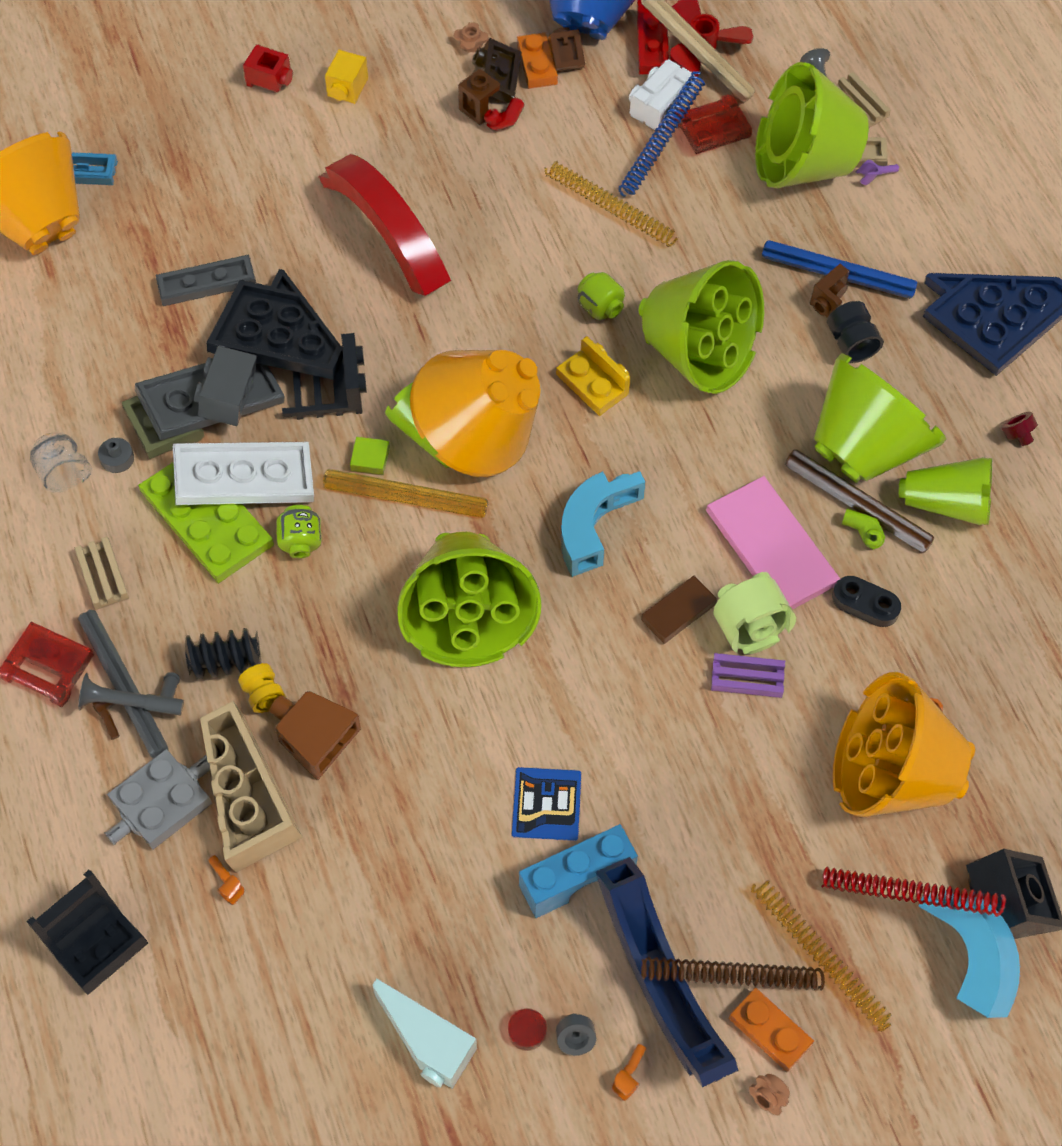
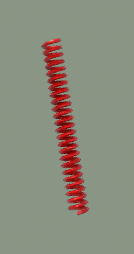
M828 866L823 871V884L821 885L822 888L825 886L827 889L846 890L848 893L853 891L855 894L860 892L862 895L868 894L869 896L875 895L876 897L882 895L883 898L889 897L891 900L897 898L898 901L902 899L905 902L911 900L913 903H916L918 901L920 904L926 903L928 906L933 904L935 907L941 905L942 908L948 906L950 909L956 908L958 911L963 908L965 912L969 910L973 913L978 911L980 914L986 912L988 916L994 914L996 917L1002 914L1006 903V897L1002 894L1001 907L999 912L996 913L998 895L994 893L991 900L992 910L989 912L990 893L987 892L984 895V909L981 910L983 893L980 890L976 896V908L973 909L975 891L972 889L968 897V891L964 888L961 893V906L958 907L960 889L958 887L955 888L953 894V889L949 886L946 890V903L943 904L945 896L944 885H941L938 891L936 883L931 888L927 882L923 890V883L921 881L916 886L914 880L908 884V880L904 879L901 886L900 878H897L894 883L892 877L887 881L885 875L880 879L878 874L872 878L871 873H869L865 879L863 872L858 877V873L854 871L851 876L849 870L844 874L843 869H840L837 873L836 868H833L830 872ZM886 885H887V895L884 894L885 889H886ZM908 886H909V898H906V894H907ZM893 887H894V894H895L894 896L891 895V893H892V891H893ZM930 889H931V901L928 902V898H929V895H930ZM916 890V899H913ZM922 892H923V897H924V900H923V901H921V899H920V898H921V895H922ZM937 893H938V900H939L938 903L935 902L936 897H937ZM952 895H953V902H954V904L951 906V905H950V902H951ZM967 897H968V904H969L968 908L965 907V904H966V901H967Z

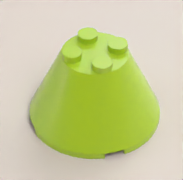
M733 260L722 261L660 283L651 291L648 298L642 299L638 309L639 315L642 317V327L646 343L652 345L694 387L708 393L724 392L742 378L754 359L756 352L751 351L756 332L762 333L764 323V297L760 281L749 266H744L739 261Z
M841 353L836 358L814 440L817 442L814 447L816 448L815 451L830 463L834 458L843 465L841 472L857 484L860 479L869 481L941 446L946 441L943 432L936 425L930 430V425L924 420L926 415L889 383L863 364L856 368L848 364L852 359L848 355Z
M446 532L436 537L433 546L403 586L397 604L398 623L407 643L411 642L418 648L423 657L433 662L453 667L481 666L504 658L505 652L515 647L518 643L522 646L530 638L540 619L541 596L536 580L530 571L515 558L490 542L486 535L473 532Z

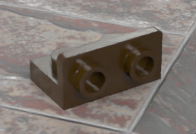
M489 38L483 48L478 47L474 54L472 64L475 65V70L473 73L478 69H482L500 83V90L493 94L492 97L509 104L511 99L515 97L522 52Z

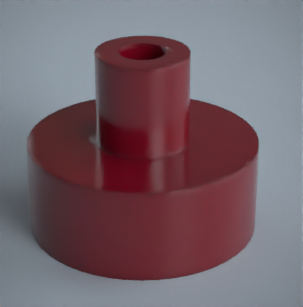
M1024 412L1005 421L1001 428L1008 440L1018 438L1021 446H1026L1034 441L1030 432L1038 426V423L1032 412Z

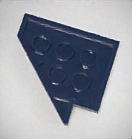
M928 273L925 277L924 284L941 297L925 309L923 318L995 376L1062 320V279L1059 277Z

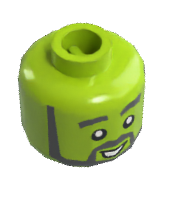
M605 272L590 273L578 285V303L593 318L597 320H605L609 317L615 318L623 310L625 291L609 274Z
M289 506L277 517V545L282 551L289 553L290 557L297 559L309 557L310 552L317 550L321 546V519L309 506Z

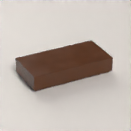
M694 575L644 612L641 620L665 644L714 607L717 603V598Z

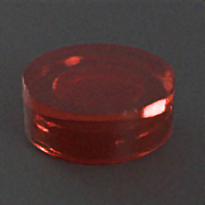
M526 1008L512 1015L508 1023V1036L515 1047L529 1051L538 1048L544 1042L547 1034V1024L544 1017L538 1011Z

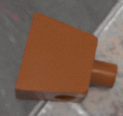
M311 691L305 692L296 704L280 695L272 703L269 710L272 715L281 720L275 728L279 742L317 780L320 779L361 730L357 713Z

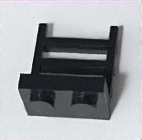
M354 333L341 334L343 359L333 378L335 403L322 404L321 380L319 376L313 375L315 405L303 406L300 372L293 371L295 407L282 408L283 417L296 416L297 420L303 419L304 415L316 414L317 418L323 417L325 413L335 412L336 416H342L343 412L356 411V414H363L361 393H367L365 373H359V366L364 365L363 346H356Z
M90 869L83 874L85 876L84 880L37 919L32 916L26 921L59 964L87 995L148 944L144 936L122 914Z

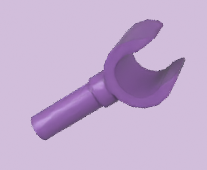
M867 160L857 169L856 173H862L864 177L860 182L863 185H868L877 175L898 172L899 166L897 164L878 166L872 160Z

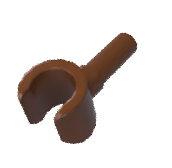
M93 702V707L104 721L111 740L120 737L112 716L108 711L115 704Z

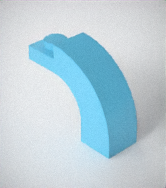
M640 471L630 475H619L611 482H608L604 472H600L583 482L570 496L562 516L561 551L571 577L603 566L604 547L594 527L598 520L606 513L644 499L645 480Z
M946 890L943 899V904L946 903ZM931 893L929 895L928 902L931 901ZM937 894V897H936V900H935L936 903L939 902V900H938V894ZM952 895V899H951V902H950V905H951V906L954 904V902H953V895ZM961 896L959 898L958 907L961 906ZM967 897V901H966V904H965V907H966V908H968V906H969V904H968V897ZM976 897L973 904V909L976 908ZM982 900L981 910L984 909V900ZM919 903L918 907L955 928L965 942L968 952V970L956 999L987 1018L1008 1017L1018 991L1020 961L1016 942L1001 915L996 917L994 914L988 916L986 912L984 914H980L978 911L973 913L971 910L965 912L963 908L958 911L956 908L950 909L948 906L942 908L941 905L935 907L933 904L928 906L926 903ZM989 904L988 911L990 912L992 908Z

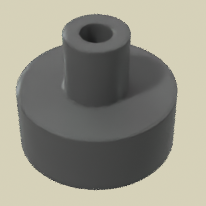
M108 439L101 444L98 450L100 462L108 472H124L134 462V453L131 445L125 439Z
M570 1014L563 1018L556 1027L558 1046L561 1051L568 1055H583L592 1050L596 1044L595 1026L587 1016Z

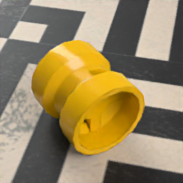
M267 663L257 664L248 668L238 679L242 690L249 693L248 701L255 713L268 712L277 697L280 695L286 697L281 685L275 683V673Z

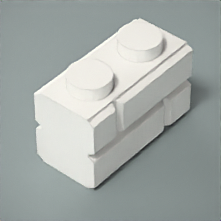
M669 59L659 68H652L648 74L647 81L642 86L636 85L630 93L631 116L642 123L645 122L647 126L654 130L658 128L661 120L664 119V115L667 114V111L670 109L673 101L676 100L682 87L685 86L692 72L685 68L681 69L678 64Z

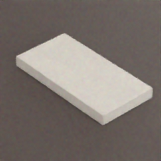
M309 442L173 444L176 505L300 503L314 501Z

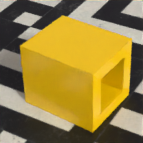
M338 49L325 74L327 96L355 104L369 78L367 58Z

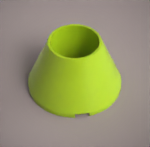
M797 62L791 65L778 79L768 97L773 102L768 116H761L756 139L755 161L757 173L760 180L766 181L767 186L772 188H783L843 177L850 174L858 165L868 139V117L860 106L814 65L805 62Z

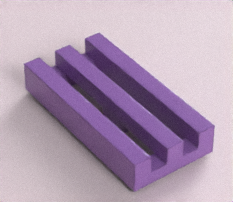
M714 653L711 690L782 698L784 692L785 660ZM719 676L740 678L741 680L771 681L776 682V685L720 680Z

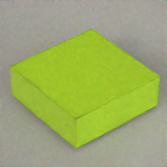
M356 436L350 462L351 471L384 475L390 448L389 441Z

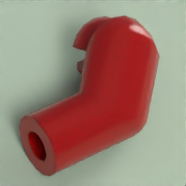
M512 98L505 112L499 113L497 109H493V111L489 109L484 115L487 127L497 131L514 126L525 104L519 98Z

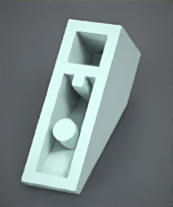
M376 979L373 983L375 996L417 1066L422 1070L421 1076L437 1087H441L444 1083L453 1089L477 1050L476 1038L379 979Z

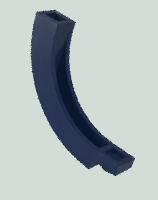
M631 857L596 871L607 909L634 975L659 1026L689 1076L694 1075L700 1085L705 1087L739 1071L735 1057L711 1026L685 978L682 982L679 981L678 964L676 965L677 978L674 982L671 980L672 962L669 963V979L667 981L664 980V961L661 964L662 977L659 981L656 979L657 961L654 962V978L650 980L648 976L649 961L646 963L647 976L644 980L641 978V960L646 957L651 959L657 957L659 960L661 958L676 960L658 919L644 874Z

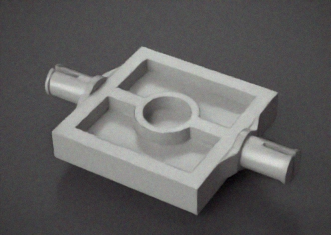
M166 749L109 792L107 795L118 808L122 818L119 823L105 832V835L112 844L115 845L132 831L134 834L142 837L152 849H155L212 804L211 799L198 782L199 778L211 770L207 756L205 755L193 766L187 768L185 765L180 764Z

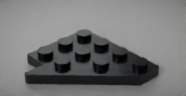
M283 269L278 270L271 286L239 280L206 342L208 353L215 354L217 347L222 346L256 355V363L328 379L334 378L343 359L342 346Z

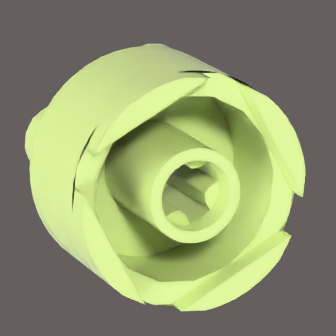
M760 572L751 579L737 585L733 583L725 585L718 591L719 600L714 607L713 614L735 652L738 649H742L744 654H754L766 650L780 641L778 635L785 628L789 633L796 623L795 613L776 581L767 572Z

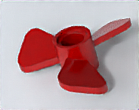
M679 0L672 6L715 50L717 49L718 41L738 44H750L753 42V32L749 27L738 26L719 30L720 24L716 17L710 14H701L698 0ZM679 43L671 48V61L678 64L681 69L685 68L690 72H700L702 62L687 47Z

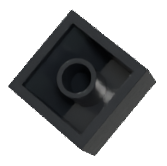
M1003 848L966 865L970 876L969 887L975 891V896L981 890L984 900L985 893L989 892L991 905L992 896L996 893L998 895L996 910L999 912L1002 903L1001 895H1005L1006 903L1001 916L1010 928L1014 939L1062 930V913L1043 857Z

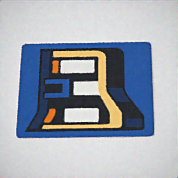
M518 767L515 779L512 836L518 838L577 841L581 771Z

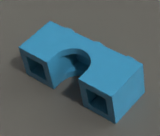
M619 824L519 871V887L536 919L568 904L570 897L577 890L590 883L597 882L596 871L628 857H631L637 865L638 855L623 827Z

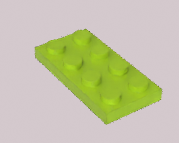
M173 462L138 485L144 497L218 584L274 546L273 538L243 504L176 505Z

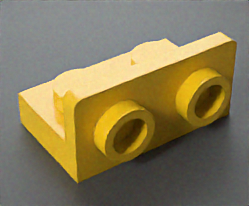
M588 336L581 340L580 351L556 367V375L598 416H601L629 395L630 375L627 369L620 363L616 364L608 356L604 347L599 343H594Z

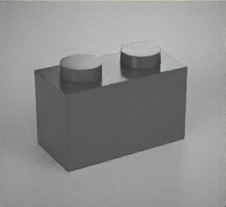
M222 346L217 347L214 357L207 358L203 376L206 377L205 382H199L195 391L194 402L199 403V417L238 426L255 378L256 355Z

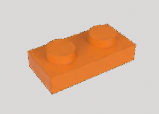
M546 32L517 36V47L522 52L521 62L528 89L557 85L558 75Z
M756 987L729 1016L730 1021L787 1073L814 1043V1040Z

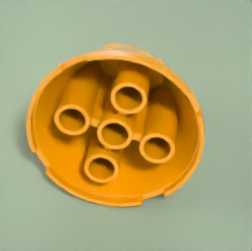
M48 132L37 134L0 151V233L25 250H30L32 255L43 252L49 247L48 244L56 239L65 241L71 238L76 233L74 226L78 224L80 219L71 144L63 132L57 133L59 137H51Z
M450 350L432 357L416 374L410 394L411 413L420 437L422 439L426 437L431 446L438 452L435 456L440 461L458 472L476 477L495 476L505 472L521 459L529 443L540 398V383L535 362L507 350Z
M889 672L878 677L862 692L867 697L858 711L850 710L837 742L833 762L834 791L841 794L843 801L839 803L841 808L849 814L858 817H868L943 806L954 798L962 799L969 787L967 776L971 760L975 755V745L966 740L913 678L899 672Z

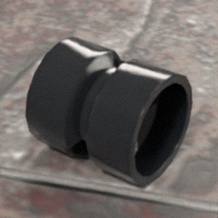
M861 301L847 302L837 307L827 317V324L835 340H838L837 344L842 354L852 358L849 363H858L871 358L880 351L884 343L876 325L870 322L871 316L865 304Z

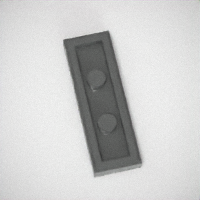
M249 254L155 275L163 306L234 291L239 280L256 283Z

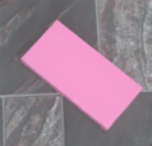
M765 476L707 505V513L753 576L760 572L769 573L770 577L778 584L792 610L834 588L836 582L840 580V577Z

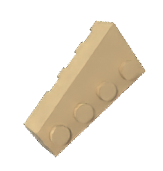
M234 701L201 717L200 721L207 761L211 769V784L213 795L216 798L219 830L223 838L224 859L237 873L303 837L244 715Z

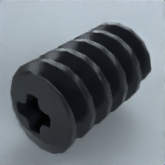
M243 628L241 639H237L233 630H229L226 641L222 640L219 632H214L212 643L208 642L203 633L200 634L198 644L194 645L190 635H187L185 638L188 672L191 675L193 670L197 679H203L206 668L211 677H217L220 666L225 675L228 676L232 675L234 665L242 674L247 670L248 663L251 666L262 663L257 630L255 637H251L247 628Z

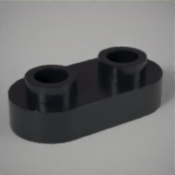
M844 576L834 586L832 599L838 609L878 627H888L897 621L901 611V602L891 591L856 576ZM847 588L854 589V590H856L857 593H856V594H850V593L847 592L846 589H847ZM884 602L889 605V608H882L878 603Z

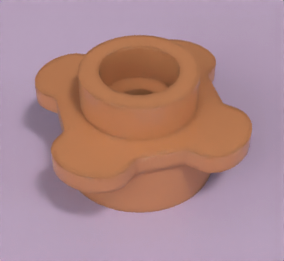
M476 22L468 23L463 29L455 30L453 34L454 39L460 41V47L466 52H476L477 48H482L483 43H486L489 39L488 33L482 32L479 24Z
M759 1075L756 1078L757 1084H752L749 1091L760 1108L778 1116L782 1113L781 1107H786L789 1103L790 1091L787 1085L776 1075Z

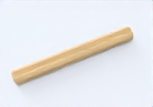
M641 0L642 4L741 102H746L753 96L755 88L665 0Z

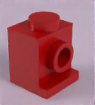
M256 44L243 64L246 86L252 88L253 85L279 92L282 85L289 86L292 81L293 70L290 67L288 54Z

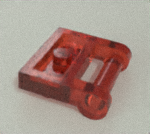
M731 93L721 96V100L687 110V114H684V119H681V124H678V128L682 129L695 154L750 138L752 135V127Z
M31 621L1 665L0 679L8 683L17 682L49 697L51 703L63 707L68 702L71 690L92 660L94 653L92 649ZM25 660L61 678L55 685L20 669V666Z

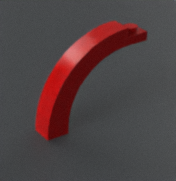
M349 154L325 167L326 172L319 176L323 187L342 193L354 202L368 217L393 253L412 292L426 296L451 281L436 248L411 208L392 184L374 166L357 155Z

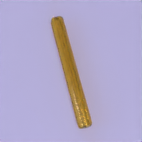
M327 469L323 476V486L326 489L479 518L485 517L488 510V500L482 497L333 469Z

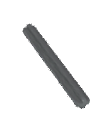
M88 610L86 613L80 614L78 620L115 690L140 694L96 611ZM124 705L150 756L155 758L164 750H168L167 743L150 711L144 708Z

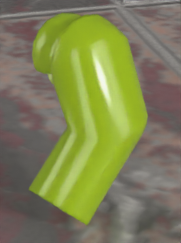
M847 508L842 525L857 529L867 547L871 549L881 547L885 542V535L878 519Z

